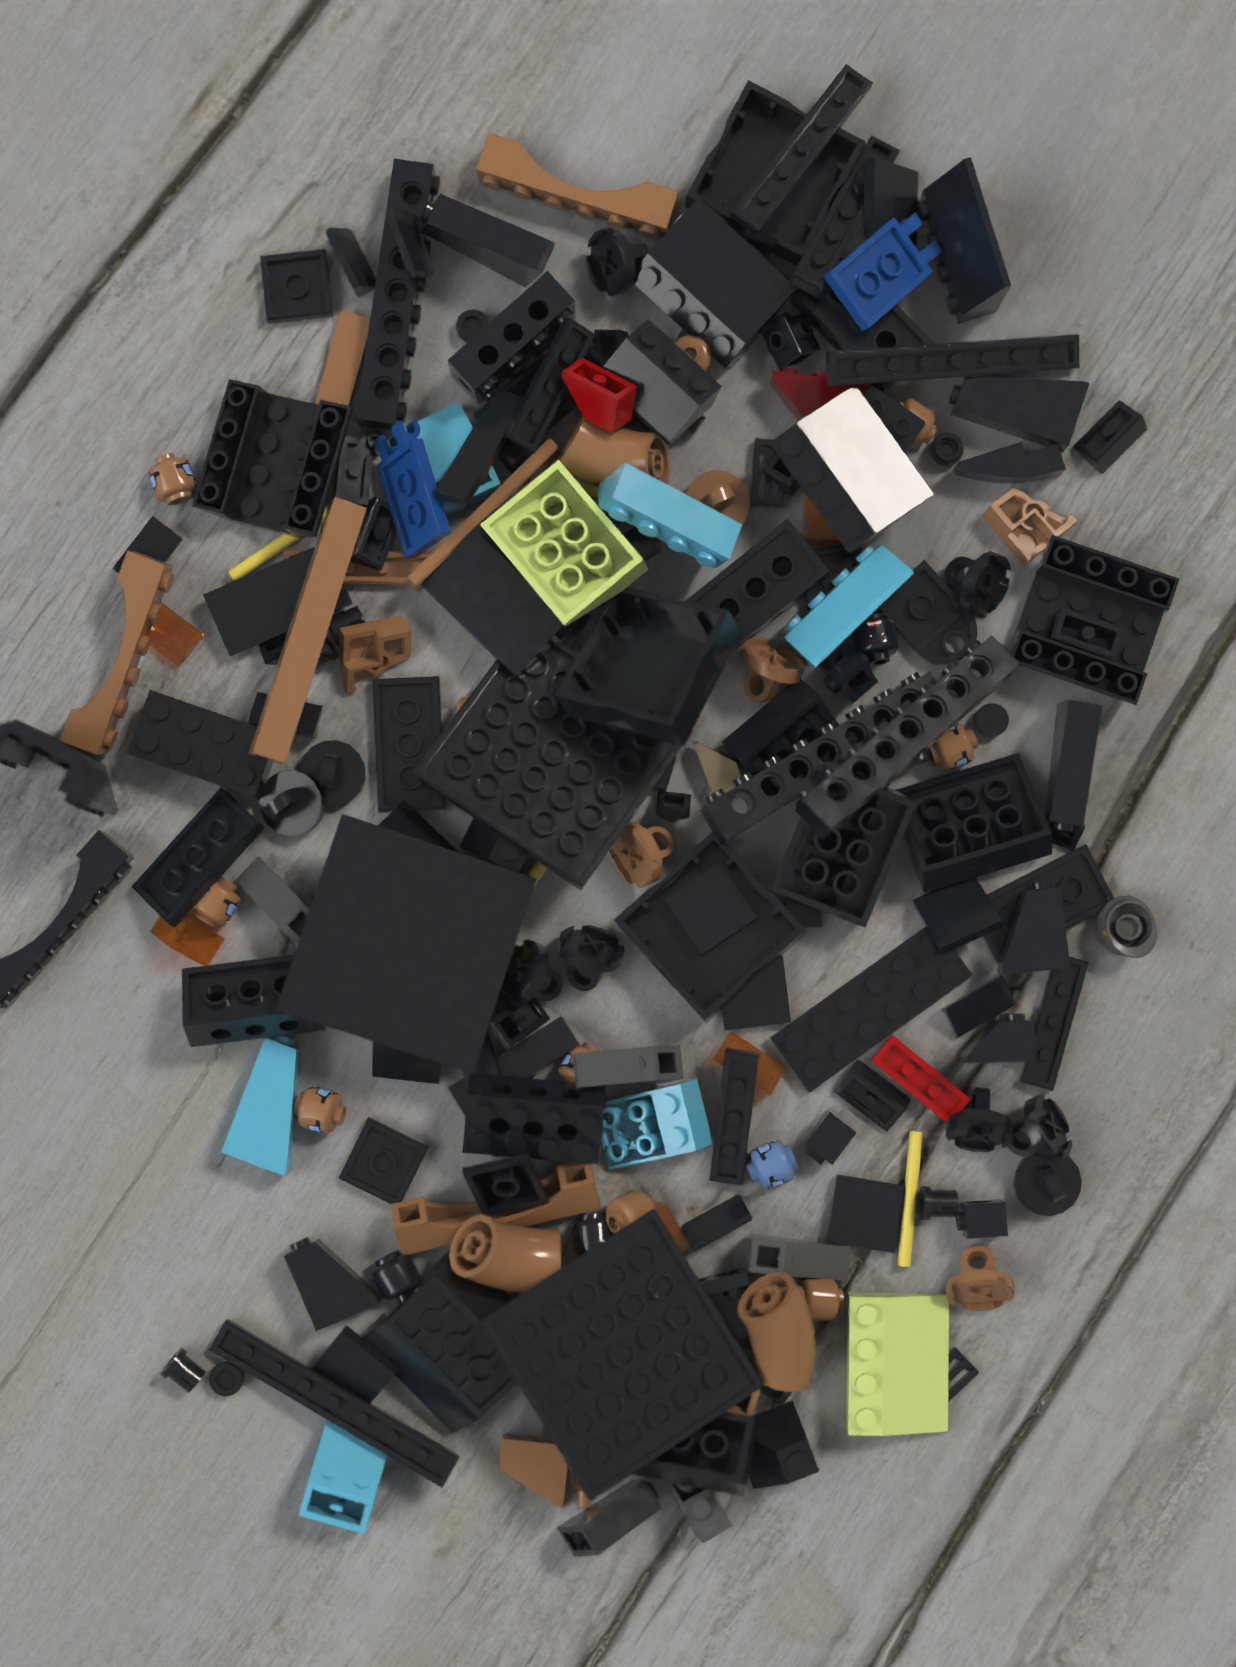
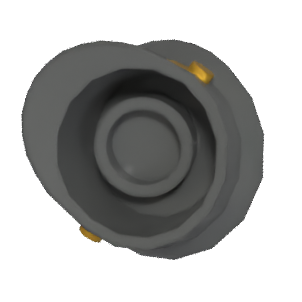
M1130 895L1117 896L1107 902L1100 911L1097 920L1098 937L1102 945L1111 953L1121 956L1125 955L1130 958H1141L1149 954L1156 944V917L1140 899Z

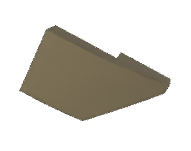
M699 741L692 742L711 794L721 788L724 793L735 788L733 781L741 777L736 761L730 758L728 754L705 746Z

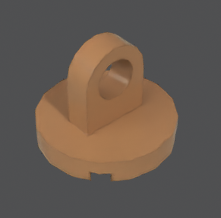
M713 470L703 473L691 482L686 491V495L741 523L742 526L749 514L750 497L747 487L738 477L727 471Z
M753 637L746 639L739 655L741 660L750 668L744 682V689L749 699L754 702L770 701L776 695L781 683L793 684L799 682L805 670L803 669L805 665L797 653L784 645L779 644L777 648L770 646L771 641L766 638ZM760 677L764 682V689L762 693L759 691L758 681Z
M630 821L612 846L613 849L609 851L610 859L615 870L623 880L629 884L635 883L637 887L643 888L659 879L662 873V861L672 853L674 840L672 835L662 827L653 826L646 829L637 822ZM655 839L661 843L662 850H659Z
M973 1245L964 1250L960 1260L961 1273L953 1276L946 1284V1297L949 1303L953 1306L960 1303L962 1304V1309L968 1311L997 1309L1003 1306V1300L1007 1299L1010 1302L1015 1294L1014 1281L1011 1276L996 1271L993 1253L983 1245ZM975 1257H982L987 1261V1264L981 1269H973L969 1266L970 1260Z

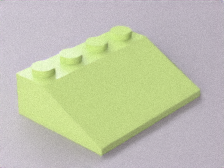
M559 460L480 524L564 626H567L622 592L648 570L643 558Z
M847 1292L846 1430L848 1435L889 1436L948 1432L949 1301L946 1294Z

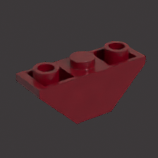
M780 368L779 371H772L770 386L798 421L854 386H827L826 372H812V375L798 374L799 371L793 368ZM872 383L856 384V386L864 396Z

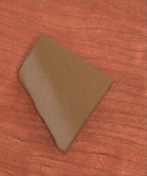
M1012 488L992 503L982 515L983 519L1024 566L1046 549L1052 535L1061 537L1077 522L1071 515L1065 518L1048 510L1050 505L1042 501L1031 500L1026 493Z
M402 615L339 628L341 671L344 689L347 694L356 691L357 689L354 684L373 674L377 678L384 674L390 666L398 665L411 656L412 630Z
M503 1434L499 1469L555 1506L563 1507L568 1465L553 1441L536 1440L537 1437Z

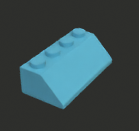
M626 462L599 483L597 489L599 508L608 512L611 518L637 527L638 531L643 535L656 537L666 542L670 549L689 554L705 567L717 568L730 559L742 527L741 523Z
M882 544L877 545L875 548L868 545L855 558L859 563L850 572L844 568L831 581L835 586L826 595L820 591L809 601L807 606L810 610L802 618L796 614L784 625L783 629L786 633L781 637L782 640L798 654L807 666L816 667L914 574L906 564Z

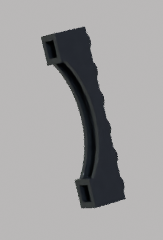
M98 830L76 854L81 859L77 880L66 904L54 921L28 945L0 959V1009L3 1006L6 1009L9 1008L19 998L21 994L18 992L19 988L26 981L31 983L43 970L40 966L48 956L53 958L65 945L63 941L65 936L71 930L76 932L88 919L85 915L93 905L96 907L101 905L110 894V891L107 889L115 880L120 882L131 871L132 866L130 863L134 860V857L106 832Z

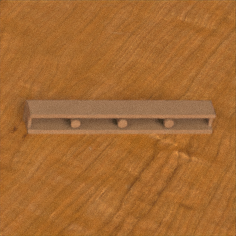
M334 497L328 505L250 747L249 754L257 755L275 761L278 764L286 763L367 508L338 497Z

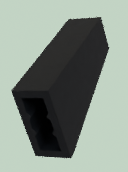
M440 194L434 202L428 200L420 216V219L425 221L420 232L525 288L542 274L556 244L544 237L443 194Z
M965 376L960 385L954 384L948 401L949 404L953 405L950 415L1045 447L1058 444L1060 452H1064L1070 444L1089 383L1071 380Z
M1073 700L1057 703L1045 817L1047 822H1053V829L1073 832L1074 826H1084L1103 705Z

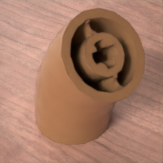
M583 415L568 435L555 462L559 460L574 478L597 487L600 482L625 462L667 485L670 477L668 446L655 432L631 430L621 427L612 434L587 421Z
M482 1214L472 1216L461 1225L453 1238L449 1255L451 1267L457 1275L477 1283L523 1293L561 1268L559 1229L517 1226Z
M780 1271L769 1273L751 1284L741 1296L738 1304V1315L744 1322L751 1340L750 1363L765 1386L785 1392L802 1391L812 1383L815 1369L816 1343L810 1309L803 1293L788 1273Z

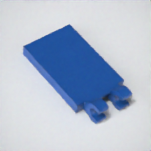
M913 213L908 219H903L900 223H898L895 217L887 221L823 276L862 331L870 328L933 272L928 263L940 254L942 249L933 240L927 246L924 245L917 250L908 237L923 224L916 213Z
M413 420L406 426L407 431L402 421L393 425V437L389 439V444L385 435H381L374 441L375 448L382 461L377 465V469L405 559L416 558L451 533L442 501L437 498L435 492L437 484L423 439L417 438L420 434V426L416 420Z

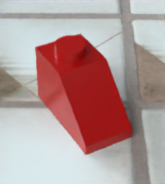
M584 358L579 359L562 372V378L584 419L612 434L631 420L637 390L636 385Z

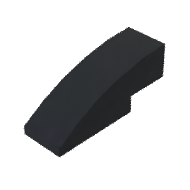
M1022 441L959 461L954 468L956 475L992 483L1041 481L1060 476L1066 470L1058 444L1026 454Z

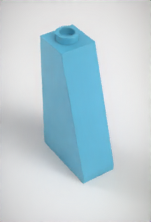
M276 1036L274 1038H265L221 1152L286 1176L290 1172L295 1125L294 1106L297 1099L301 1048L293 1046L295 1040L292 1038Z

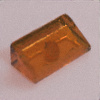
M160 602V605L163 606L161 617L156 625H152L149 633L151 646L174 664L181 666L201 641L204 634Z
M730 1031L712 1060L723 1066L726 1048L759 1052L756 1088L770 1096L787 1067Z

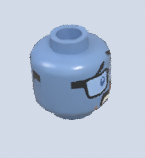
M774 1140L752 1149L750 1153L752 1162L746 1164L753 1183L760 1181L762 1187L767 1190L792 1181L794 1171L798 1170V1165L790 1145H783L779 1140Z

